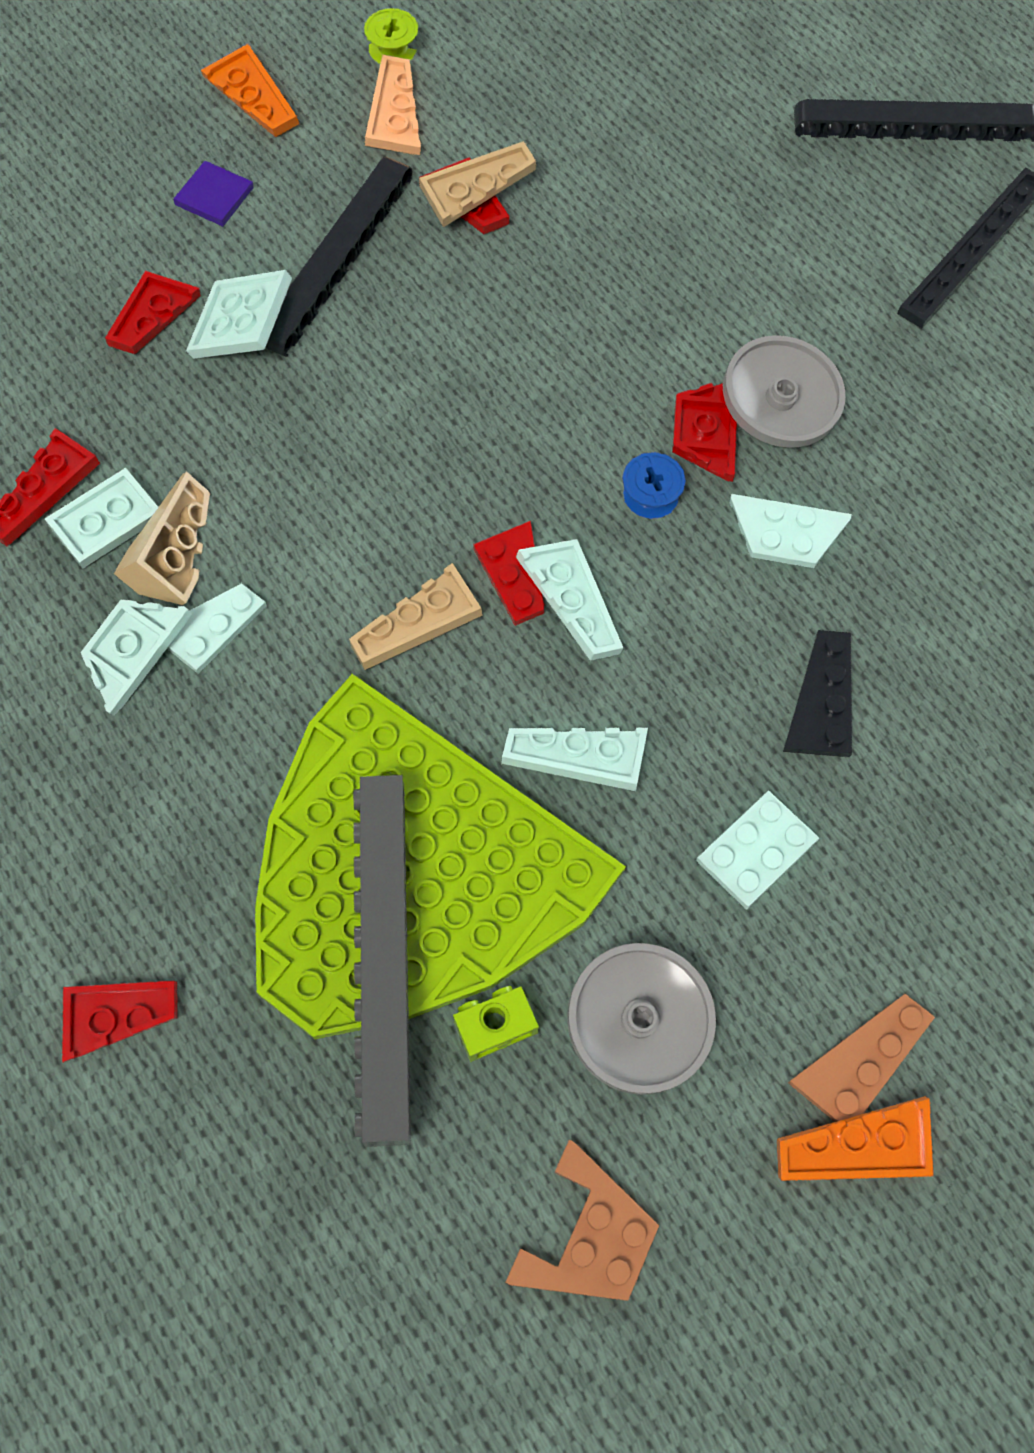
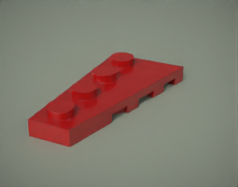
M56 428L49 435L51 441L45 449L40 447L33 456L35 462L28 472L22 471L15 480L17 486L12 493H5L0 500V542L6 547L100 464L96 455Z

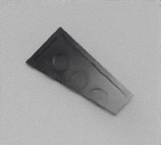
M818 630L783 752L850 757L852 755L850 632Z

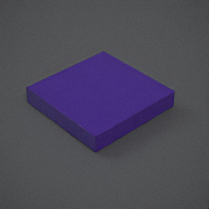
M204 160L173 198L174 204L220 226H224L253 190V181Z

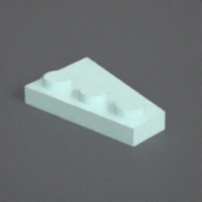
M241 583L190 610L193 614L167 649L199 674L267 607L266 602Z

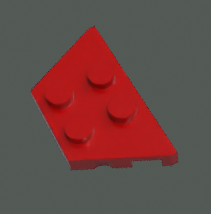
M709 383L700 386L697 390H687L676 394L672 453L728 482H733L735 476L737 422L726 406L723 395V383L716 386Z

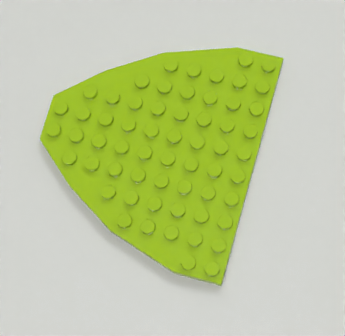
M354 674L349 676L307 726L268 819L255 905L256 993L313 1039L361 1030V1021L355 1022L354 1001L355 999H361V984L355 985L354 963L361 962V948H355L354 926H361V913H355L354 891H360V878L354 877V856H360V844L354 843L353 830L354 823L360 822V810H354L353 802L354 789H360V777L403 776L405 795L409 1019L492 989L584 926L626 868L625 865Z

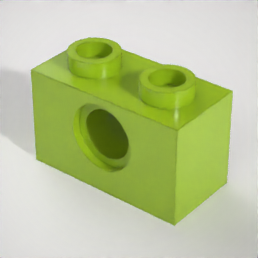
M506 986L491 994L492 999L480 1004L478 1000H473L458 1007V1013L453 1015V1019L470 1062L538 1034L539 1026L522 986L516 989H512V986ZM497 1013L504 1018L505 1023L499 1029H490L484 1023L485 1018L489 1014Z

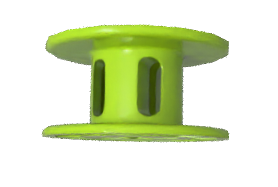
M391 8L379 10L369 16L364 25V33L368 41H370L369 53L377 63L381 64L382 55L409 60L414 57L417 47L407 45L413 42L418 34V23L415 17L406 11Z

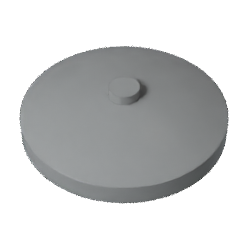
M765 336L748 342L732 357L723 379L724 400L734 420L753 437L774 446L796 448L818 442L834 428L845 406L844 383L834 363L818 348L803 340L789 336Z
M633 943L618 946L604 952L585 968L577 979L570 995L567 1025L570 1040L578 1058L594 1077L618 1091L637 1095H649L664 1092L680 1085L701 1067L714 1041L716 1013L707 984L699 972L686 959L661 946Z

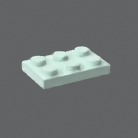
M124 468L46 517L45 520L83 569L141 532L158 509V506L131 473Z
M768 790L699 855L696 861L747 910L819 840V837Z

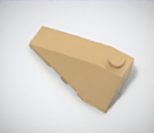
M188 472L183 473L128 548L114 575L139 595L179 605L186 604L199 578L200 570L192 569L194 554H201L203 544L197 542L198 528L206 525L210 492Z

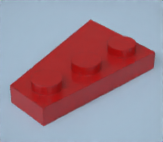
M145 271L106 335L107 345L136 354L201 296L199 288Z

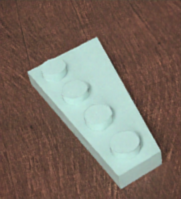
M578 540L518 550L516 558L589 660L619 655L623 650L622 643Z
M509 728L502 755V764L636 791L648 728H636L635 731H620L619 728H605V731H585V728H571L569 732H555L553 728Z

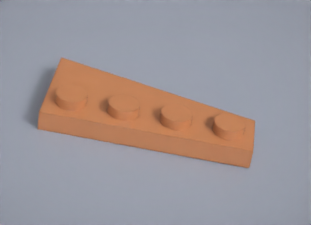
M904 994L790 1080L788 1084L834 1122L861 1115L866 1111L935 1017L908 995Z

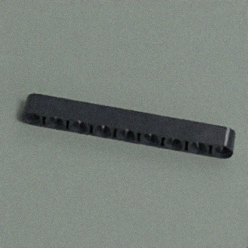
M805 99L798 102L794 107V123L797 137H801V135H811V137L828 138V136L856 138V136H866L867 139H883V137L911 139V137H921V140H939L938 138L966 140V138H973L976 141L1003 139V141L1021 142V139L1034 142V104Z
M386 156L379 161L289 286L265 348L288 357L289 354L286 353L291 346L295 347L304 334L302 331L305 326L312 323L319 313L317 309L329 299L336 282H341L348 272L346 269L351 262H355L362 252L360 248L365 241L369 242L376 232L375 227L379 221L383 222L390 212L389 207L391 204L398 201L405 191L403 187L407 182H411L413 175L412 167Z

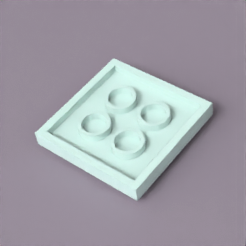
M286 270L215 281L186 349L188 354L195 359L264 350L292 280Z

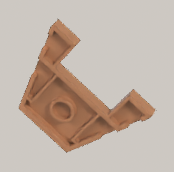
M569 1140L555 1173L590 1190V1193L559 1265L556 1267L520 1248L505 1283L511 1286L628 1301L659 1225L575 1142Z

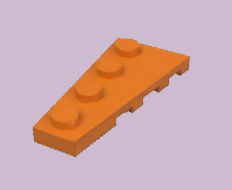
M249 44L201 70L203 76L273 136L277 137L300 124L296 114Z
M926 1096L777 1138L778 1178L781 1181L933 1177L930 1099Z

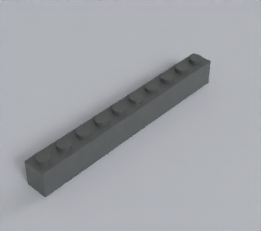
M402 775L360 777V789H354L353 791L354 810H360V822H355L353 828L354 843L360 844V856H354V877L360 878V891H354L355 913H361V926H354L355 948H361V962L354 963L355 985L361 984V999H355L354 1001L355 1022L361 1021V1036H355L354 1051L355 1059H361L362 1074H355V1097L362 1098V1113H355V1136L362 1137V1143L365 1147L411 1145L404 782Z

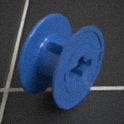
M656 452L643 453L633 458L625 467L622 477L624 500L629 509L641 517L650 519L661 518L671 513L677 506L679 496L683 493L686 482L684 470L677 461L668 455Z

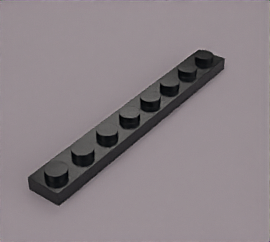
M1026 167L901 304L897 314L921 329L929 322L1034 203L1033 171Z

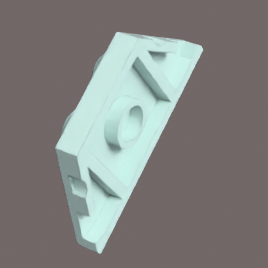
M731 494L729 502L735 511L741 534L746 539V546L752 558L814 568L825 552L836 541L839 534L847 527L852 514L736 494Z
M120 600L81 651L86 666L91 669V678L94 685L100 690L106 703L104 707L107 712L115 715L125 705L193 613L183 606H178V608L163 607L157 603L147 602L139 604L136 601Z

